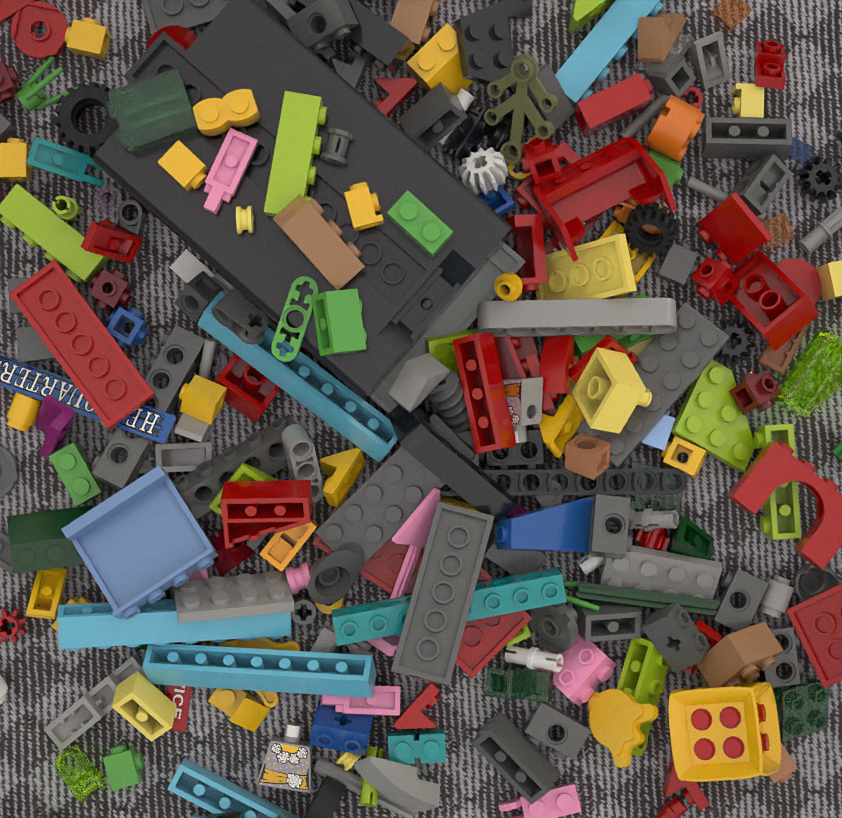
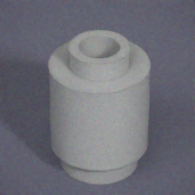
M774 575L773 580L769 578L766 580L769 585L760 601L758 611L780 619L782 612H786L794 588L789 586L791 580Z

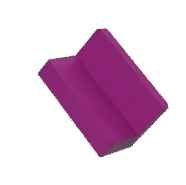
M49 394L43 398L35 427L46 434L40 454L50 460L48 456L57 452L66 441L76 412Z

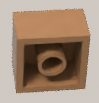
M762 622L726 635L696 665L710 688L738 687L743 681L745 684H749L760 677L758 672L773 666L777 662L775 658L784 650L766 622Z

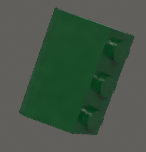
M93 505L7 516L13 574L85 564L72 541L65 537L61 529L93 509Z

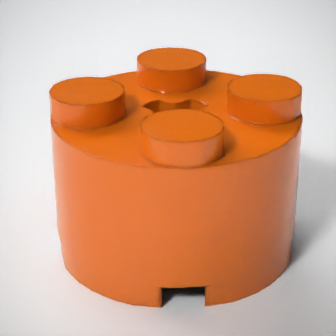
M671 94L643 145L672 160L680 162L690 140L698 132L705 114L700 109Z

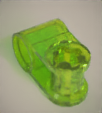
M74 746L67 747L56 758L55 769L68 785L71 793L79 802L84 803L87 801V796L98 788L102 789L106 786V781L102 774L91 764L79 748ZM65 756L73 757L76 761V767H67L64 764L63 758Z

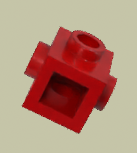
M550 137L545 140L535 138L523 146L526 156L521 157L525 173H532L536 185L563 175L558 163L564 161L559 145L553 146Z
M708 256L690 277L697 287L695 289L697 294L705 300L711 299L722 306L740 285L732 274L733 268L722 259H719L717 262Z

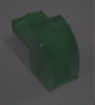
M523 666L487 667L485 696L507 700L525 698L544 702L552 701L554 672L531 670Z

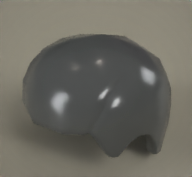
M811 563L806 564L797 570L793 577V588L798 598L802 601H806L840 585L836 573L827 565L820 569L814 567Z

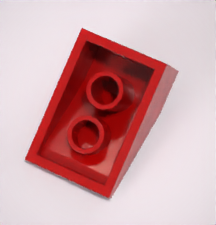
M736 192L695 224L698 228L696 233L705 244L710 243L716 250L714 253L716 258L726 261L731 267L738 264L773 237Z
M760 249L732 272L740 285L728 299L729 302L774 351L778 350L820 315L810 298Z
M301 345L300 352L306 355L308 350ZM237 354L232 357L215 380V383L227 388L224 401L254 423H257L281 390L279 386Z

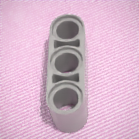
M292 424L282 432V443L291 480H311L312 500L315 503L324 494L315 447L304 426Z

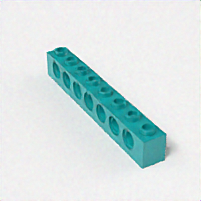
M555 567L477 582L467 621L567 602L562 573ZM412 595L331 610L337 645L401 634Z

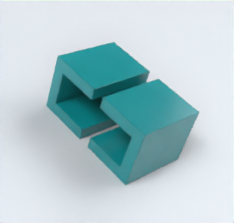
M419 729V740H414V730L388 731L389 761L401 764H415V758H420L421 764L446 762L445 729Z

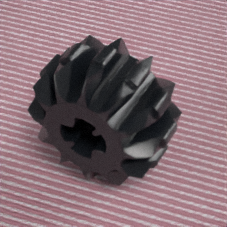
M820 155L815 156L813 162L807 159L803 162L805 169L800 168L797 171V174L804 179L796 181V186H804L805 189L800 192V195L804 196L810 193L809 202L811 203L815 202L817 197L821 204L826 203L828 198L834 200L837 198L836 191L842 190V183L838 182L842 180V173L837 174L836 172L841 165L837 163L831 166L832 158L829 156L824 161H822ZM821 175L824 176L825 180L818 184L815 179Z
M731 318L729 324L725 319L720 320L721 328L719 329L729 337L733 335L732 340L736 339L737 342L731 348L727 347L729 343L726 344L714 358L715 361H719L724 356V365L726 366L731 364L732 358L737 365L741 364V355L745 358L751 356L746 347H755L754 342L747 341V338L752 337L754 332H744L748 325L746 322L741 323L737 327V318Z

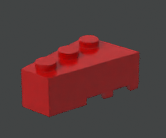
M311 480L224 482L220 500L225 549L234 547V543L247 539L253 541L259 539L260 535L273 531L279 533L308 524L311 521L313 507Z

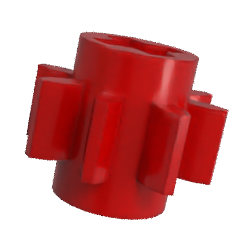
M658 528L653 531L637 529L634 536L635 540L640 541L638 546L655 550L661 549L663 551L667 550L671 540L665 537L667 531L665 528Z
M7 608L1 610L3 616L0 618L1 643L5 642L9 637H11L13 643L19 641L18 633L26 634L28 632L23 628L24 622L28 621V618L22 619L19 616L20 609L14 610L12 614L9 613ZM14 622L15 627L6 629L5 624Z

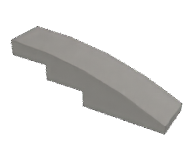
M134 654L43 729L61 751L113 709L111 706L116 687L119 683L136 671H139L147 679L142 668L143 661L137 654Z

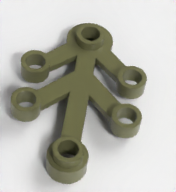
M527 54L517 56L512 61L510 73L501 79L494 80L487 86L489 96L497 99L506 93L507 87L517 82L516 94L500 105L489 108L484 113L485 122L494 126L503 120L504 115L513 110L510 140L504 143L500 150L505 162L509 164H515L521 160V157L525 156L524 143L522 142L525 114L534 126L538 138L542 140L548 139L555 132L553 123L544 120L528 96L529 87L539 100L540 109L546 113L557 108L558 98L555 94L546 91L537 77L539 73L537 61ZM523 64L527 66L529 73L524 71ZM494 85L499 87L500 93L494 90ZM546 98L551 101V107L547 106L545 102ZM491 112L496 114V120L491 117ZM542 126L547 128L548 134L542 131ZM513 146L516 147V149L518 150V153H515V152H514Z

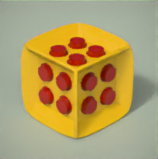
M770 682L741 683L738 687L710 688V686H704L695 689L681 688L670 692L668 716L671 748L675 770L680 781L740 780L760 775L770 776L780 770L781 741L778 713Z

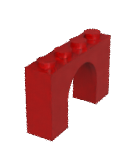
M782 441L779 443L768 442L727 496L749 514H756L773 491L780 485L790 481H797L805 485L815 497L817 514L813 525L793 550L814 567L823 569L842 546V495L837 492L839 487L826 477L821 479L814 472L817 469L808 461L802 459L800 462L792 455L794 450Z

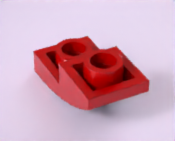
M774 40L756 41L754 52L755 86L784 90L786 82L784 72L786 53L783 44Z
M546 336L541 353L538 376L543 377V394H569V365H574V336Z

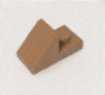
M658 13L656 17L639 18L637 56L639 62L665 61L686 22L682 13Z

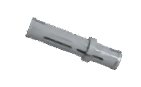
M651 508L634 512L633 524H629L628 529H644L645 531H653L658 528L676 529L679 524L678 512L676 510L653 511ZM605 522L606 529H619L615 522Z

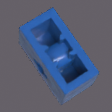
M318 701L309 745L365 756L373 715L335 712V706L321 705V701Z

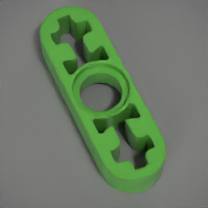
M301 276L292 283L272 341V353L275 358L282 362H290L298 356L313 313L311 296L319 294L317 283L308 276ZM305 282L310 283L309 288L313 290V294L306 295L303 304L309 305L307 311L301 306L291 305L293 299L299 302L301 293L297 291V287L304 286ZM291 311H300L304 316V322L298 328H292L287 324V315ZM283 328L291 333H300L298 339L292 336L290 346L294 348V351L292 353L287 352L285 357L281 356V350L277 348V345L279 343L284 344L287 338V334H281Z

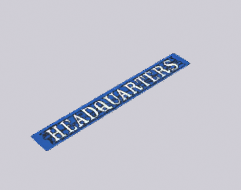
M0 355V386L41 401L49 394L74 412L102 422L71 379ZM142 405L115 427L159 443H165L176 416Z

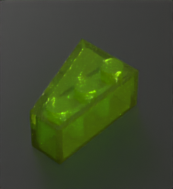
M818 330L779 387L782 394L774 398L773 401L791 414L806 418L829 400L842 387V338L832 331Z

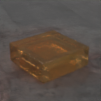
M722 0L711 13L731 32L752 9L742 0Z
M786 213L761 222L773 236L765 243L767 249L796 239Z

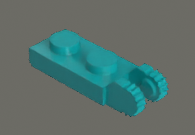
M38 137L33 138L26 165L79 183L85 182L103 188L104 181L100 178L84 174L87 165L103 171L92 161L90 155Z

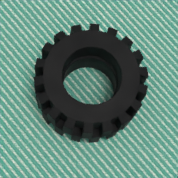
M82 82L77 84V89L73 87L67 89L69 94L66 97L64 95L60 97L59 100L62 104L61 106L56 105L55 112L58 114V117H54V121L58 126V129H56L58 134L68 146L78 152L94 156L130 114L123 100L113 90H110L108 86L104 84L100 86L96 82H89V85H85ZM91 106L104 107L108 114L105 127L93 135L81 133L78 122L82 112Z

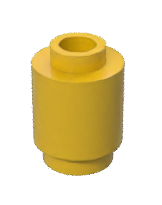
M16 392L6 416L9 418L7 425L28 432L30 426L33 427L42 401Z

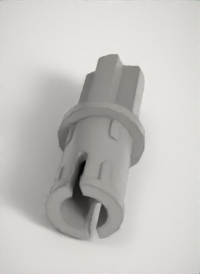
M842 207L837 208L822 222L818 221L816 227L803 239L799 240V245L807 254H812L827 239L831 240L833 234L842 227Z

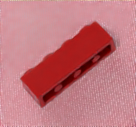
M477 333L452 340L476 454L517 446L493 333Z

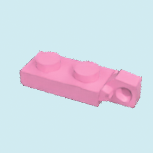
M229 129L205 180L204 192L209 194L203 206L205 210L217 214L223 200L229 203L231 198L234 197L258 146L259 141L235 129Z
M374 686L373 698L321 695V705L335 706V712L342 714L400 716L401 687Z

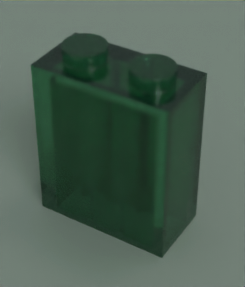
M178 68L108 91L111 101L106 102L112 120L117 118L120 130L116 131L119 143L122 148L127 147V150L132 155L200 131L182 74Z

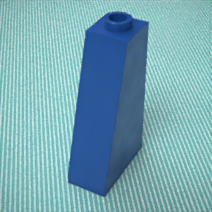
M595 495L578 497L499 520L495 529L497 550L588 553L592 499Z

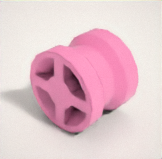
M307 562L301 563L300 567L297 568L291 566L285 568L293 595L298 594L302 589H308L310 569Z

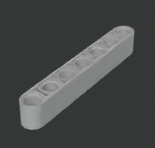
M672 298L485 301L477 305V333H493L494 337L668 334L677 330L676 301Z

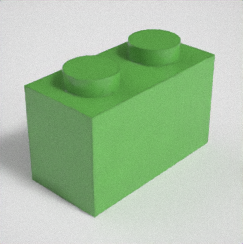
M408 190L387 212V217L432 258L453 236V231Z
M358 289L325 291L311 296L320 356L353 353L366 349L367 334L363 327L361 315L362 301L358 295Z
M73 442L48 456L76 506L84 505L107 492L104 484L92 474L94 470L92 469V463L80 442Z

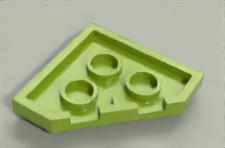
M712 360L692 383L671 433L706 450L707 454L738 472H743L755 449L754 440L746 414L743 415L729 392V390L737 386L732 370Z

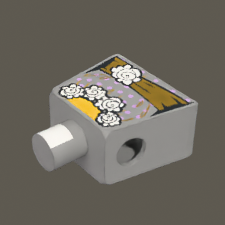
M543 377L503 379L516 443L527 442L526 425L539 424L542 421Z
M286 723L284 737H272L256 785L305 793L311 792L312 745H309L310 742L300 740L303 725Z

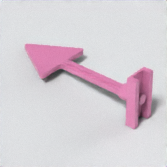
M437 488L431 490L392 537V541L396 544L410 546L390 599L405 595L421 548L426 546L438 501L441 502L440 490ZM392 635L366 641L386 655L393 656L394 651H397L400 638Z

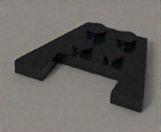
M502 0L455 21L463 78L488 86L494 80L501 79L510 73L514 57L508 19H527L533 16L530 0ZM510 86L507 87L509 93L514 94Z

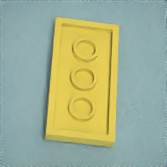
M616 234L575 246L574 249L578 260L574 262L566 250L545 255L547 283L538 286L536 296L537 300L606 299L637 291L625 234Z

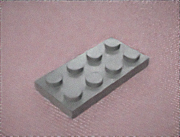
M632 545L631 551L626 552V556L622 560L605 558L598 584L713 599L722 572V562Z
M268 571L260 574L243 573L230 577L214 576L209 579L200 580L189 579L179 587L172 586L178 623L294 611V599L285 571Z

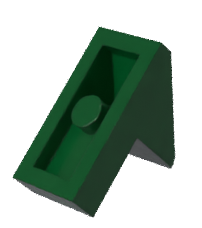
M679 517L677 528H671L669 538L671 540L667 552L711 560L714 538L687 517Z

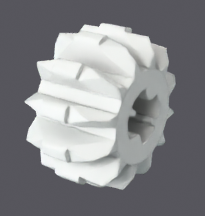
M481 147L476 153L470 151L469 158L462 159L459 174L462 183L477 195L483 192L487 195L492 189L497 191L498 185L505 184L508 168L500 152L494 151L492 147L485 151Z

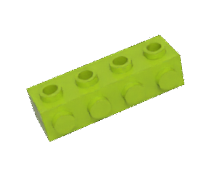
M285 91L264 207L266 216L275 217L299 194L307 201L311 199V197L307 196L309 184L314 185L317 167L312 166L314 154H320L322 137L317 136L319 124H325L327 107L323 106L322 98L319 96Z
M16 184L1 202L0 214L2 217L0 221L12 230L15 227L19 228L24 232L21 238L34 248L38 244L46 250L44 256L50 261L55 259L58 263L61 262L68 268L65 273L79 283L83 280L90 283L95 274L109 260V257L85 251L81 247L85 237L19 184Z
M793 424L757 426L758 432H754V445L756 449H759V454L768 442L779 443L782 441L794 450L792 455L796 458ZM797 481L786 482L777 487L763 504L764 516L760 517V529L762 534L765 533V538L771 540L801 538Z
M649 638L631 639L617 689L627 691L640 704H653L657 706L664 689V681L669 664ZM653 721L641 725L640 731L644 734L645 740L642 744L632 749L631 755H643Z

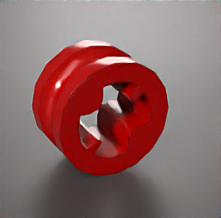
M689 86L679 99L686 98L688 93L693 94L692 99L696 98L697 103H693L692 106L699 109L703 102L702 93L698 88Z

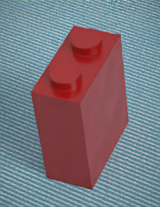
M637 73L578 102L573 116L584 138L644 110L652 99V87L646 78L642 79L640 73Z

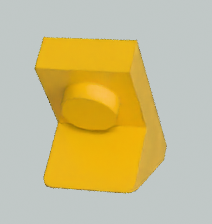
M567 394L554 417L542 414V421L539 423L544 443L557 458L561 457L565 445L572 439L584 419V415L575 398L570 394Z
M353 448L319 460L323 473L330 476L325 481L323 492L328 504L333 507L339 508L366 465L362 450L359 448Z
M67 568L37 571L26 616L54 620L57 618L58 605H63L62 596L68 576Z
M216 688L208 702L231 717L229 721L253 732L257 730L271 709L246 690Z

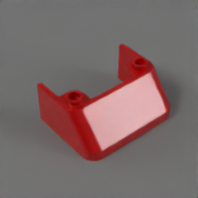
M633 137L621 138L562 168V176L537 185L535 184L534 186L536 197L556 237L573 262L578 260L573 243L579 241L585 232L582 222L631 197L636 203L644 205L652 204L661 198L671 211L677 209L665 173Z

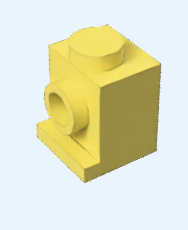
M736 83L731 89V94L737 95L732 100V114H736V118H764V87H757L755 84Z

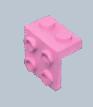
M579 634L578 643L575 646L559 653L563 656V665L557 664V666L562 667L560 672L538 668V670L568 699L580 706L582 703L590 700L595 692L594 690L601 682L611 677L613 669L617 664L595 644L585 642ZM545 648L541 650L543 652L553 653Z

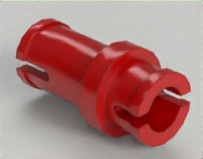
M675 796L670 803L665 802L662 805L663 809L654 818H681V815L687 812L688 808Z

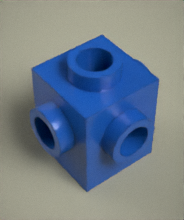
M130 306L128 310L119 307L117 311L114 310L109 316L106 325H108L107 329L121 347L126 348L127 345L136 347L137 343L141 345L145 341L149 333L147 329L149 323L143 320L144 313ZM133 323L134 328L128 334L125 329L126 325Z

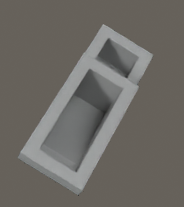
M211 442L154 444L138 473H148L158 465L166 470V472L194 471L201 463L212 460ZM122 451L123 463L126 461L128 453Z
M373 756L354 762V768L375 789L391 800L420 812L439 807L440 784L417 779V767Z

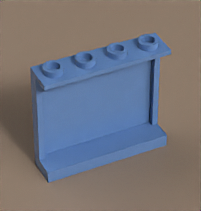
M160 465L61 529L65 537L74 544L114 610L112 612L113 616L121 620L123 618L128 620L141 611V606L147 602L152 604L165 596L164 591L173 585L174 587L183 585L190 579L188 575L196 570L203 571L214 563L213 559L219 556L168 473Z

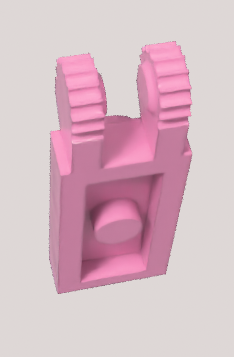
M574 782L552 787L548 793L533 804H530L522 795H519V798L498 804L500 811H510L522 806L524 815L510 818H558L582 812Z

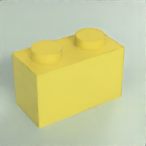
M136 671L117 685L111 707L152 742L172 728L177 706L139 671Z

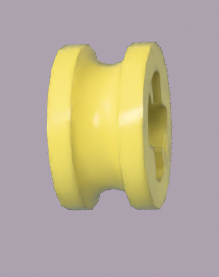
M236 206L238 234H241L244 230L254 233L252 206H248L246 209Z
M343 752L336 763L338 765L343 764L344 770L347 772L361 755Z

